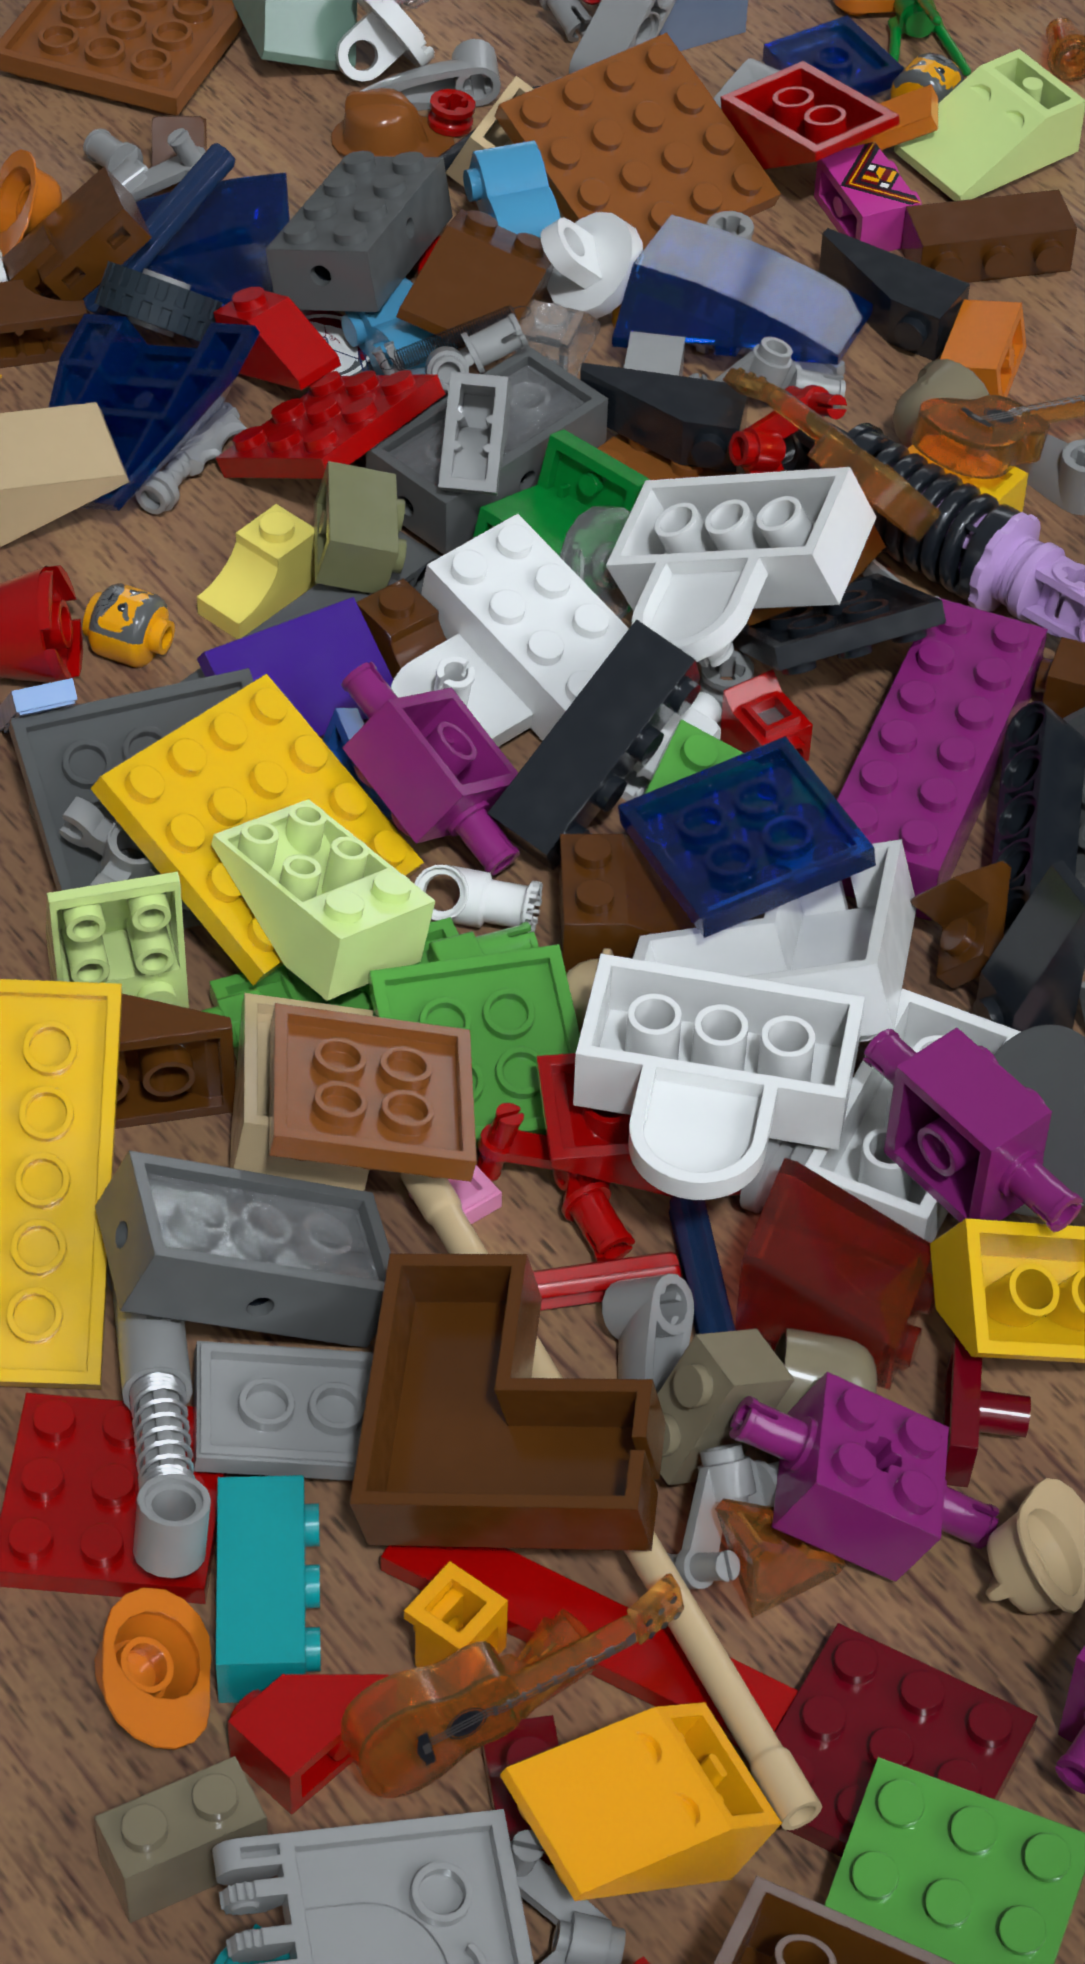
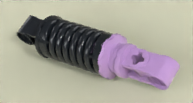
M823 419L815 420L783 439L786 445V454L781 464L787 471L839 467L851 468L877 517L874 525L886 546L881 552L889 553L892 559L902 564L906 563L909 569L919 574H924L926 579L936 584H942L945 590L964 598L972 608L993 612L1003 604L1011 615L1020 620L1030 619L1037 623L1039 627L1048 629L1047 633L1053 636L1085 642V565L1067 558L1064 550L1051 542L1042 543L1039 541L1041 525L1037 517L1020 512L1007 504L999 505L997 498L988 493L981 494L978 487L970 483L963 484L962 479L952 473L946 474L944 468L935 463L928 464L927 459L917 453L910 454L907 447L888 439V436L884 435L879 427L871 423L859 424L848 432L837 427L838 430H841L845 435L853 439L857 446L845 435L843 436L841 432L825 423ZM861 451H863V452H865L867 455H869L872 459H874V460H875L878 464H880L882 467H880L879 465H877L874 461H872L870 458H868V457H867L864 453H862Z

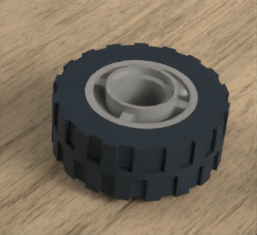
M110 261L107 263L94 302L97 305L128 315L126 320L128 322L170 337H174V334L177 333L208 345L216 325L213 312L221 308L223 302L191 291V285L145 268L143 273Z

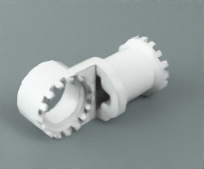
M433 865L426 868L415 881V885L425 893L429 882L438 875L446 874L458 883L460 897L457 904L447 911L433 909L431 917L433 920L437 921L451 917L453 923L480 928L484 922L514 927L527 921L531 925V931L529 932H535L538 917L533 915H540V910L535 909V906H541L542 882L533 880L526 886L493 880L490 872L451 865Z

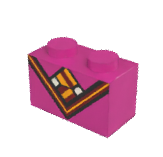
M875 142L846 148L817 161L814 198L838 232L888 252L901 249L906 206L922 205L917 192L911 191L899 175L896 164L892 160L887 159Z

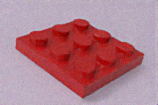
M402 370L391 375H376L375 371H365L354 376H341L338 371H332L309 385L310 391L300 398L285 401L271 410L272 418L261 426L250 427L235 435L232 439L234 445L217 456L216 460L224 478L322 479L328 461L350 465L443 397L445 392L437 374L413 375L410 370Z
M26 1393L0 1515V1587L123 1597L125 1594L141 1588L165 1589L184 1599L187 1603L206 1604L217 1539L218 1477H227V1473L196 1471L193 1473L195 1479L207 1488L211 1498L205 1561L198 1570L187 1576L177 1578L158 1577L146 1572L136 1562L133 1554L139 1474L136 1466V1445L133 1437L135 1432L132 1425L131 1410L122 1400ZM186 1406L188 1410L187 1420L190 1426L188 1433L192 1441L190 1448L193 1452L194 1406Z

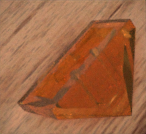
M723 1498L715 1508L728 1549L735 1552L739 1558L740 1572L738 1579L752 1618L838 1575L847 1565L842 1558L773 1528L774 1507Z

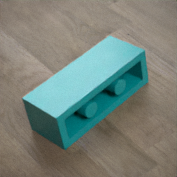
M304 1475L218 1477L216 1675L219 1703H239L248 1693L258 1689L261 1691L266 1689L282 1674L321 1672L320 1627H306V1609L320 1608V1564L306 1565V1547H320L319 1503L305 1504Z

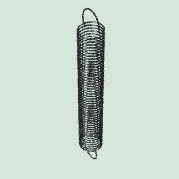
M509 306L503 307L501 310L498 309L496 312H491V314L488 313L473 319V321L470 320L468 323L465 322L463 325L460 324L450 328V334L448 330H445V332L442 331L440 334L437 333L432 335V337H427V343L425 339H422V341L419 340L417 343H412V345L404 346L403 350L402 348L394 350L397 364L395 352L400 362L398 366L401 370L399 371L409 369L422 362L424 363L426 361L425 358H428L427 351L430 354L432 349L435 350L437 347H442V344L443 346L445 344L448 346L449 344L451 347V342L452 347L455 349L466 346L464 345L461 333L466 332L468 333L467 335L471 336L473 333L475 334V331L477 333L485 329V327L487 328L495 324V322L497 323L501 319L508 317L512 310H510ZM518 306V307L512 308V310H513V312H514V309L519 308V307H526V306ZM382 361V362L380 363V368H381V369H383V370H391V369H384V368L381 367V364H382L384 361Z

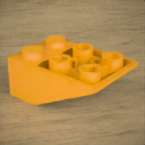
M705 1702L650 1708L508 1766L500 1774L517 1804L519 1813L530 1825L555 1867L559 1880L567 1887L574 1901L732 1880L782 1824Z

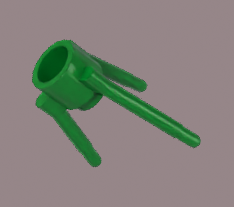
M895 0L894 11L896 16L889 19L887 23L890 30L889 72L895 73L898 70L901 34L905 33L915 38H922L934 32L953 62L959 67L962 75L965 77L969 76L971 68L946 30L934 1Z

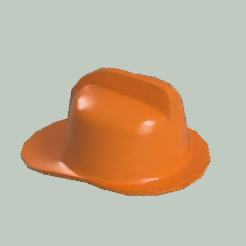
M22 149L13 152L0 170V250L2 257L62 204L61 187L51 175L38 169L31 152Z
M141 1588L127 1593L110 1609L103 1631V1639L94 1660L96 1682L116 1722L133 1738L154 1748L176 1750L193 1744L207 1727L210 1713V1669L212 1658L210 1636L200 1615L184 1599L165 1589Z

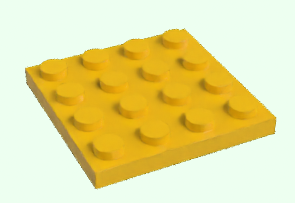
M268 674L263 675L101 775L91 787L92 792L160 874L178 872L181 884V899L253 986L284 964L211 844L214 834L309 799L406 877L413 875L424 863Z

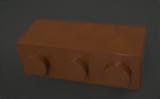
M1059 189L906 206L901 250L906 259L967 283L1071 271L1077 227Z

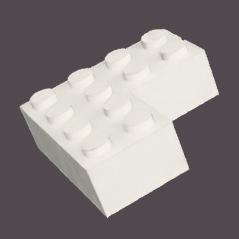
M902 839L846 847V861L858 906L856 909H848L834 849L779 857L764 918L641 935L633 959L864 996L859 1042L870 1041L886 1029H895L916 914V907L910 902L911 898L915 897Z

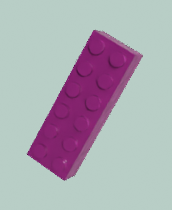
M941 599L946 623L928 628V635L912 642L820 834L818 852L834 849L846 896L856 898L845 856L846 847L902 839L915 896L951 879L1001 767L1007 727L1013 716L1029 703L1033 695L1037 674L1043 659L1048 629ZM916 908L915 917L932 921L930 917Z

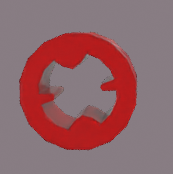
M441 89L431 95V110L428 113L427 123L433 131L444 136L458 137L466 135L472 130V115L475 113L476 102L472 96L460 90Z

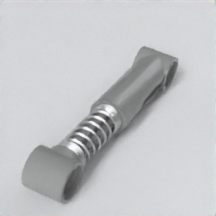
M108 1264L107 1282L113 1296L122 1396L124 1404L132 1413V1425L135 1432L133 1437L136 1445V1466L139 1474L133 1554L136 1562L146 1572L165 1578L183 1577L198 1570L205 1561L211 1504L207 1488L195 1479L193 1474L195 1471L194 1463L191 1461L193 1458V1452L190 1448L192 1441L188 1433L190 1426L187 1420L188 1410L185 1405L190 1401L193 1389L185 1321L120 1311Z

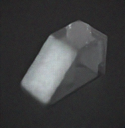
M533 300L529 307L531 313L528 309L525 314L527 317L523 318L520 324L529 346L577 377L582 362L585 361L600 332L601 322L585 311L563 307L556 303ZM524 347L516 350L515 353L522 350Z

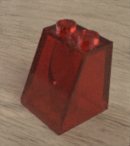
M784 1158L742 1259L735 1330L757 1329L773 1351L784 1327L854 1340L864 1346L873 1356L877 1370V1386L890 1390L899 1365L911 1368L922 1335V1328L914 1326L919 1312L931 1315L935 1305L930 1242L798 1161Z

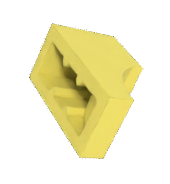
M275 504L237 531L236 543L226 565L216 579L197 596L198 614L234 638L240 639L317 584L315 583L314 527Z

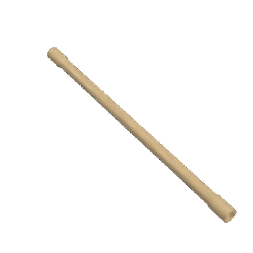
M401 1173V1180L425 1221L433 1226L449 1254H488L463 1212L461 1200L448 1179H436L428 1176ZM537 1336L531 1378H562ZM654 1532L652 1551L624 1550L658 1610L660 1611V1609L665 1608L662 1617L665 1622H668V1627L750 1764L751 1775L782 1822V1828L784 1830H794L811 1822L822 1809L821 1802L791 1752L780 1743L656 1533ZM677 1596L676 1602L670 1604L672 1598ZM681 1612L680 1617L674 1620L676 1613Z

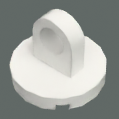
M357 0L367 14L343 35L337 44L335 52L336 63L341 72L348 78L361 82L373 80L382 74L402 54L417 67L427 65L435 56L434 49L430 46H425L427 42L424 40L425 36L394 0ZM360 40L369 42L375 51L374 62L365 70H356L348 59L350 47L353 43Z
M595 212L579 219L575 223L564 217L560 218L541 231L540 236L543 250L554 266L547 285V290L554 304L572 316L594 320L611 313L626 300L633 289L629 283L633 278L634 272L640 275L643 265V242L636 228L613 213Z

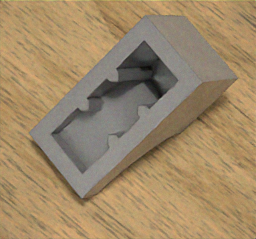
M450 371L438 484L440 491L498 496L503 453L507 445L512 386L509 377Z

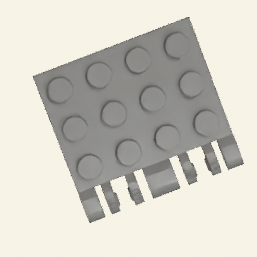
M504 1809L235 1838L223 1841L212 1848L216 1881L219 1884L228 1885L227 1888L219 1892L221 1910H224L226 1915L264 1913L281 1905L283 1908L285 1925L243 1930L226 1939L228 1957H231L233 1962L266 1961L290 1953L291 1960L257 1964H534Z

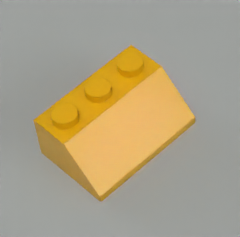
M965 1218L930 1243L936 1310L972 1357L1085 1363V1227L1068 1225L1058 1232H1053L1046 1224Z

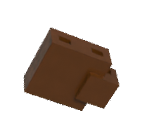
M104 166L4 255L2 260L11 281L23 279L24 286L27 289L51 299L56 294L61 300L77 301L82 300L101 283L108 261L122 265L152 237L133 195Z

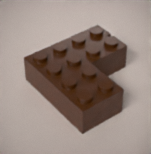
M389 1253L350 1497V1506L368 1545L652 1551L658 1490L654 1479H660L666 1425L653 1379L531 1378L542 1297L527 1254Z

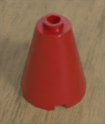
M61 565L44 566L0 583V678L52 683L80 676L83 660L81 619H71L66 601L77 599L68 573Z

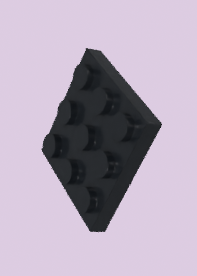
M875 573L855 579L846 588L840 605L795 607L754 625H745L732 643L734 648L742 651L743 654L761 661L762 664L769 665L781 671L784 675H796L815 669L817 667L816 660L837 655L839 659H852L867 655L872 652V644L892 639L894 643H908L920 640L928 635V628L945 624L946 618L941 599Z

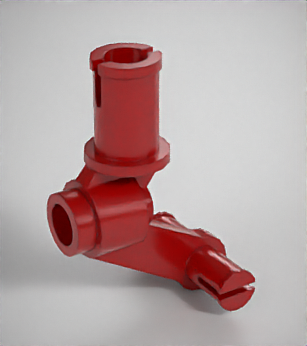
M808 385L803 389L796 386H788L784 389L822 417H830L836 420L842 418L846 413L847 409L833 407V405L847 406L846 399L842 395L829 394L824 387ZM782 392L781 396L792 397L786 392ZM793 398L791 400L781 399L782 406L743 431H737L733 434L729 443L730 459L734 465L741 466L746 474L780 472L784 469L781 462L786 454V445L783 439L813 421L822 418L817 417L815 413L806 409L803 404Z
M513 1103L500 1104L496 1109L493 1122L485 1126L479 1136L478 1148L480 1154L476 1163L478 1168L492 1182L500 1177L505 1162L553 1170L557 1186L565 1191L561 1211L567 1220L576 1222L593 1250L597 1262L625 1257L633 1249L631 1245L635 1244V1240L631 1233L627 1232L609 1202L612 1193L609 1189V1184L612 1182L551 1168L547 1136L518 1130L524 1120V1113H519L521 1108Z

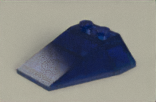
M83 315L60 357L48 408L97 402L130 482L81 507L120 511L221 409L260 334L255 325L211 322L198 348L148 345L125 316Z

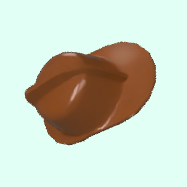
M374 88L348 93L345 100L344 120L336 125L331 134L332 146L343 156L357 151H369L374 156L395 157L405 152H420L424 157H438L454 145V137L444 136L433 131L427 123L428 117L419 115L417 108L402 92L391 88Z

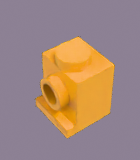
M449 1561L404 1610V1619L413 1625V1631L415 1632V1666L462 1697L506 1648L508 1600Z

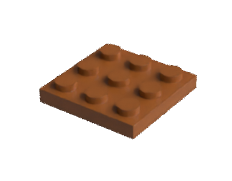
M275 1003L270 1027L269 1156L471 1182L477 1157L470 1030Z

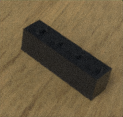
M636 619L489 810L488 815L492 817L506 837L554 871L559 865L560 834H590V831L586 828L600 810L604 812L610 811L623 795L627 786L624 778L637 761L644 764L655 754L664 737V733L661 730L672 715L676 713L681 716L691 707L701 689V685L698 684L701 678L696 660Z

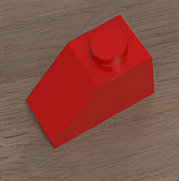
M249 287L236 292L232 296L231 302L213 312L229 368L232 372L303 390L341 366L337 353L288 296L264 291L261 287Z
M282 1674L263 1691L258 1689L248 1693L232 1711L230 1719L227 1721L230 1758L235 1756L242 1770L292 1815L399 1722L398 1683L388 1674Z

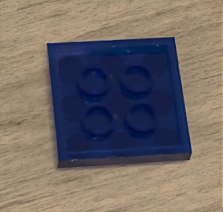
M786 736L618 805L621 825L704 938L876 866L874 846Z

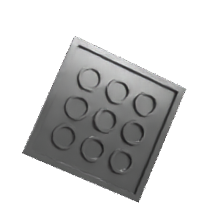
M249 668L10 719L9 731L57 891L90 886L95 877L101 873L102 855L89 847L77 846L59 834L61 827L66 822L62 818L63 814L77 796L89 801L102 812L104 817L114 822L116 819L91 790V787L99 777L252 683L253 678ZM126 848L120 850L122 854L132 859L145 858L144 854L136 849ZM182 909L184 929L202 925L191 910Z

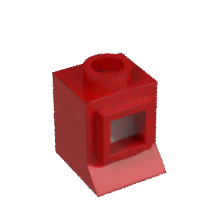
M774 669L723 690L720 739L723 742L780 773L792 771L802 763L809 761L813 724L782 692Z

